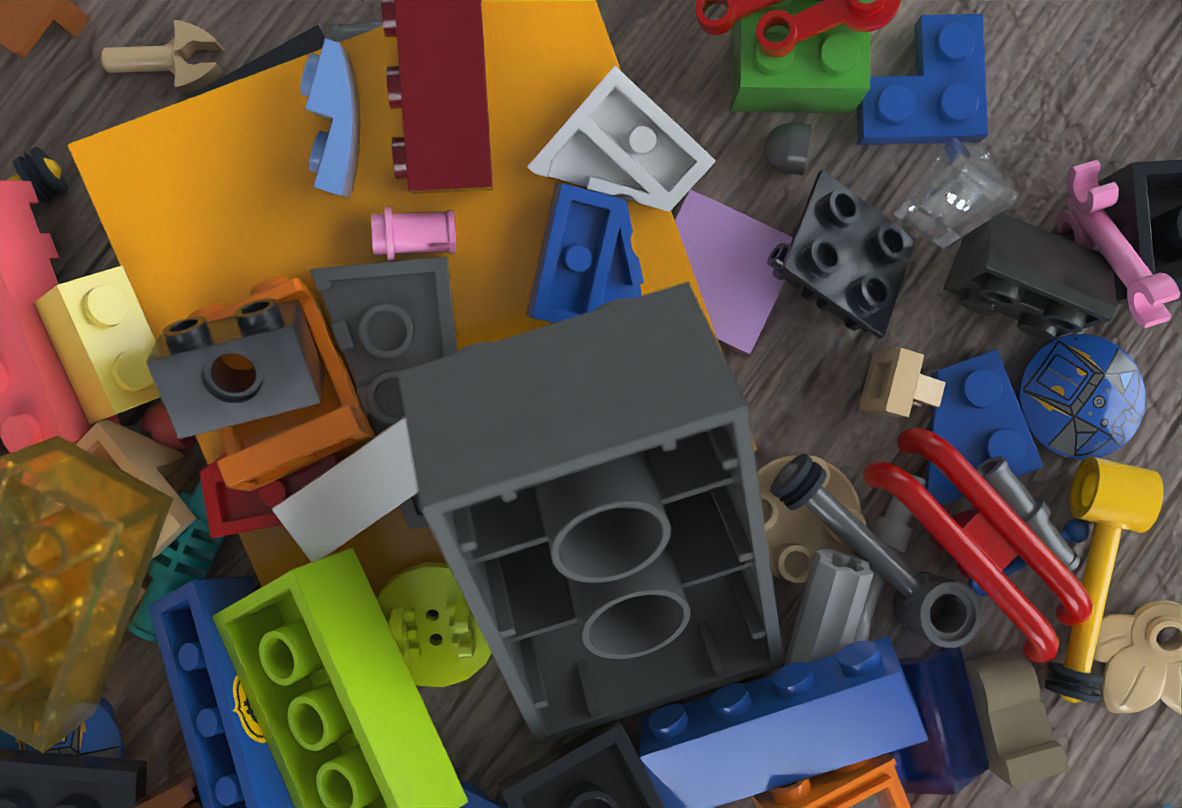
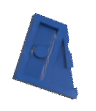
M556 183L527 316L557 323L592 312L600 305L612 300L634 299L642 296L640 284H643L644 280L639 257L633 252L630 240L633 229L626 199L563 183Z
M997 349L931 372V378L946 383L940 407H931L932 417L926 426V430L934 432L947 440L974 468L995 456H1003L1016 477L1044 467ZM928 460L925 488L939 504L944 505L964 497L944 474Z

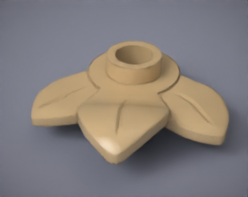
M1160 600L1142 605L1136 610L1134 615L1108 614L1103 616L1094 660L1106 663L1101 688L1105 707L1110 712H1139L1154 705L1161 698L1169 708L1182 714V605L1173 601ZM1163 628H1176L1175 634L1169 640L1162 643L1156 641L1157 634Z

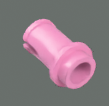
M392 206L385 207V214H371L374 255H387L388 261H395V254L444 252L456 254L454 210H447V212L392 213Z

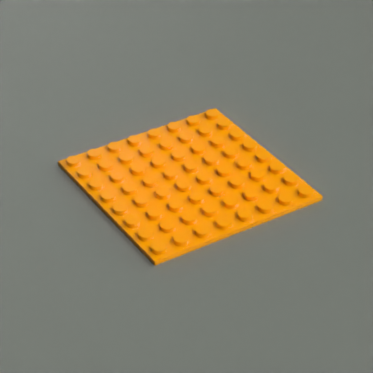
M481 0L493 190L412 194L408 191L407 179H395L392 137H404L402 108L390 109L386 68L391 65H399L397 37H385L383 26L339 42L349 54L356 80L360 110V148L357 171L350 198L315 188L314 184L317 173L311 172L308 169L311 150L318 132L324 131L329 133L332 121L318 117L306 110L308 97L300 93L304 67L311 53L67 144L119 264L124 267L155 340L157 341L166 326L187 318L189 314L200 308L214 304L232 305L250 297V291L254 286L272 278H299L316 293L354 388L357 389L344 352L340 351L330 325L333 323L322 294L317 291L309 269L393 262L388 261L387 255H374L371 214H385V207L392 206V213L447 212V210H454L456 254H449V252L395 254V261L449 257L458 351L471 344L496 342L554 324L553 322L531 318L526 315L556 183H563L587 189V187L550 176L544 177L534 174L528 168V165L613 67L616 66L621 71L596 0ZM322 49L317 50V51L312 52V53L317 54V55H320ZM614 195V197L626 199L633 229L630 240L633 252L639 257L644 283L640 284L642 296L689 282L717 340L672 211H664L640 204L635 200ZM366 415V418H367V420H368V423H369V425H370V427H371V430H372V432H373V435H374V437H375V433H374V431H373V428H372V425H371L370 420H369V418H368V415ZM218 430L195 435L208 465L226 452ZM753 440L754 451H756L757 448ZM368 441L339 453L340 460ZM400 505L325 556L328 557L353 547L375 597L379 596L385 581L403 569L425 562L448 563L431 528L408 529ZM284 525L238 533L262 587L293 569L311 563Z

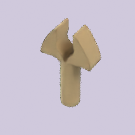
M174 20L175 36L166 45L106 47L101 52V63L108 73L170 71L175 75L174 86L183 95H188L215 82L224 74V71L216 62L192 65L188 64L184 59H189L199 50L223 51L224 49L213 36L203 29L184 21Z

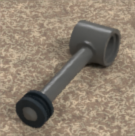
M806 453L797 456L780 470L770 487V492L775 497H779V500L784 502V505L789 510H796L805 505L896 588L893 600L894 613L899 623L905 629L945 648L960 647L975 637L982 623L983 610L979 597L970 587L931 572H915L822 486L827 473L823 468L817 466L816 462H812V458ZM942 596L944 602L943 610L940 616L931 622V606L938 597Z

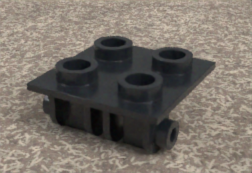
M821 170L817 174L790 246L788 247L783 243L778 244L770 253L767 264L774 268L773 276L778 280H785L797 289L804 285L802 296L805 299L812 301L817 298L816 305L822 311L828 310L843 320L845 326L851 331L861 329L864 332H871L881 339L885 336L916 239L824 170Z

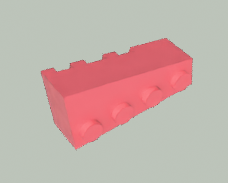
M0 180V438L23 476L27 477L63 467L59 461L96 423L89 425L34 304L36 300L53 287L59 285L51 264L59 256L51 234L40 233L31 207L39 203L31 181ZM117 415L106 418L120 425Z

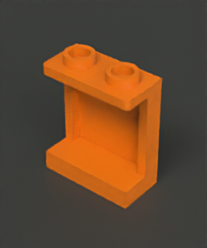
M272 278L254 286L250 291L251 296L229 306L225 304L209 305L188 315V317L203 316L206 322L234 316V312L239 307L252 301L273 298L277 300L278 304L299 299L325 373L321 403L217 429L227 453V457L217 461L227 488L253 491L374 438L316 293L299 278ZM228 353L220 356L227 366L236 370H247L254 367L248 358L240 354Z

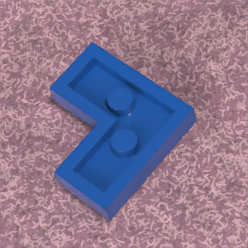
M983 14L921 15L914 24L916 76L870 77V90L857 107L858 145L980 143L988 136Z

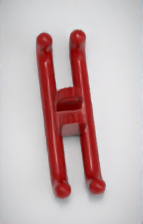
M908 428L900 432L897 437L899 450L906 454L917 453L928 459L975 509L950 515L912 475L888 462H873L867 465L862 472V479L865 484L872 488L887 490L904 504L931 534L929 539L938 549L944 548L958 563L956 568L963 576L973 579L1025 635L1027 639L1023 644V653L1029 660L1041 663L1055 658L1058 653L1059 640L1053 627L1044 615L1004 574L1003 570L1019 555L1059 598L1061 603L1056 608V617L1059 622L1067 626H1078L1086 623L1092 615L1093 603L1085 587L947 440L923 428Z

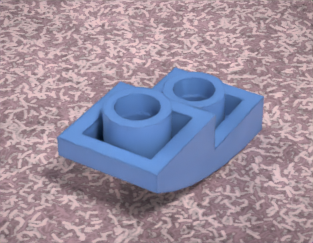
M325 38L321 54L311 53L308 57L300 85L301 95L308 97L305 109L318 117L332 121L329 133L324 131L318 132L311 150L308 169L311 172L317 173L314 184L315 188L350 198L355 181L360 148L359 98L349 54L340 43Z

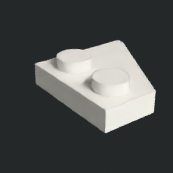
M614 66L528 165V168L537 175L550 176L585 186L590 190L611 196L617 195L635 200L643 205L670 212L716 160L626 75Z

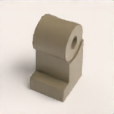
M1014 647L967 660L965 674L988 769L1011 787L1068 772L1069 768L1063 747L1054 741L1044 702L1040 701V688L1035 670L1030 660L1024 655L1023 650L1020 647Z

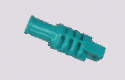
M201 480L194 494L182 491L179 496L197 519L157 557L149 560L147 564L149 567L147 573L152 579L132 621L127 626L131 633L140 638L158 643L148 605L192 580L205 579L225 536L211 538Z

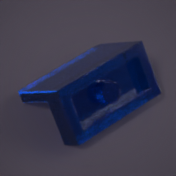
M940 647L925 657L898 658L928 738L927 741L888 753L895 758L897 764L894 767L905 793L956 795L989 768V760L961 648Z

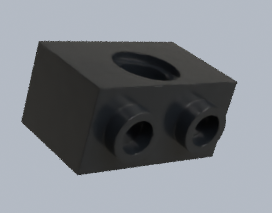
M273 298L252 301L239 307L234 312V316L206 322L203 316H193L178 320L162 330V334L159 335L146 361L179 439L321 403L325 373L299 299L278 304L277 300ZM228 353L240 354L248 358L254 367L247 370H236L227 366L220 356Z

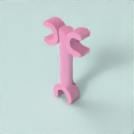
M1098 160L1072 167L1067 177L1070 197L1067 199L1066 205L1069 209L1058 214L1056 220L1057 231L1062 234L1073 230L1075 243L1092 250L1099 249L1128 289L1127 300L1133 318L1141 327L1147 328L1169 321L1171 314L1163 303L1179 298L1181 293L1177 284L1166 273L1154 275L1151 273L1104 210V208L1111 207L1117 202V184L1112 182L1099 186L1098 173L1101 164Z

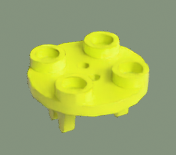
M425 562L403 569L385 581L377 601L415 685L446 687L467 680L487 663L492 652L448 563ZM434 609L438 612V615L435 617L430 616L427 611ZM439 634L442 636V639L434 640L431 635Z

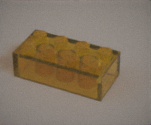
M58 435L0 457V729L42 753L46 752L95 714L174 499Z

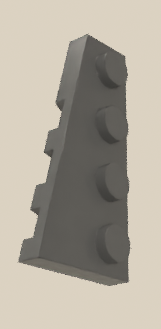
M449 257L309 269L317 291L322 294L333 323L330 325L340 351L344 352L357 389H355L365 415H368L375 436L405 416L397 372L451 356L458 351ZM418 493L400 504L408 529L430 527L421 509Z

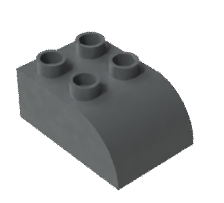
M689 282L634 299L612 300L600 305L592 312L496 342L471 344L451 356L397 372L421 509L537 745L785 666L748 404Z

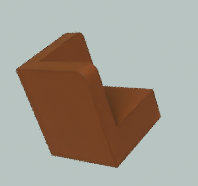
M0 0V45L18 57L24 58L51 22L77 38L90 21V18L70 0Z

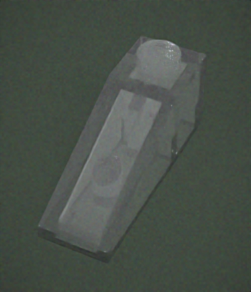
M953 137L933 156L893 214L944 249L1009 208L1019 193L1007 173L993 164L994 160L986 150L973 143H962Z

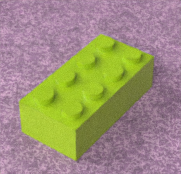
M353 547L293 569L212 616L295 808H460L469 802Z

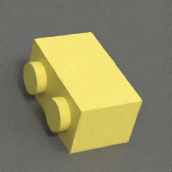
M123 265L56 285L34 302L89 425L161 397L146 364L156 340Z

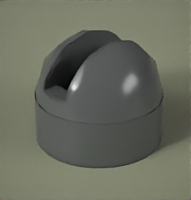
M793 122L777 126L769 133L764 144V151L767 161L773 168L783 173L803 175L809 151L812 125Z

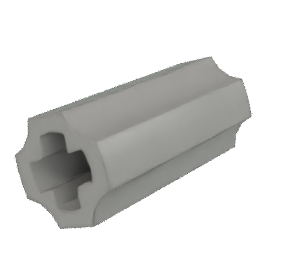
M831 548L816 551L784 660L785 666L796 662L809 663L839 653L845 646L853 643L874 574L869 569V562L853 553L839 552Z

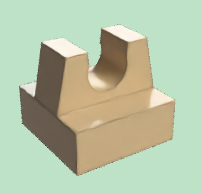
M904 348L873 351L858 411L877 417L909 418L911 407L921 408L922 404L930 407H940L946 382L920 374L924 354Z

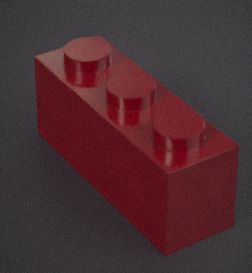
M381 0L385 37H397L399 65H391L386 68L390 109L402 108L404 137H392L395 179H407L408 191L412 194L493 190L481 0Z

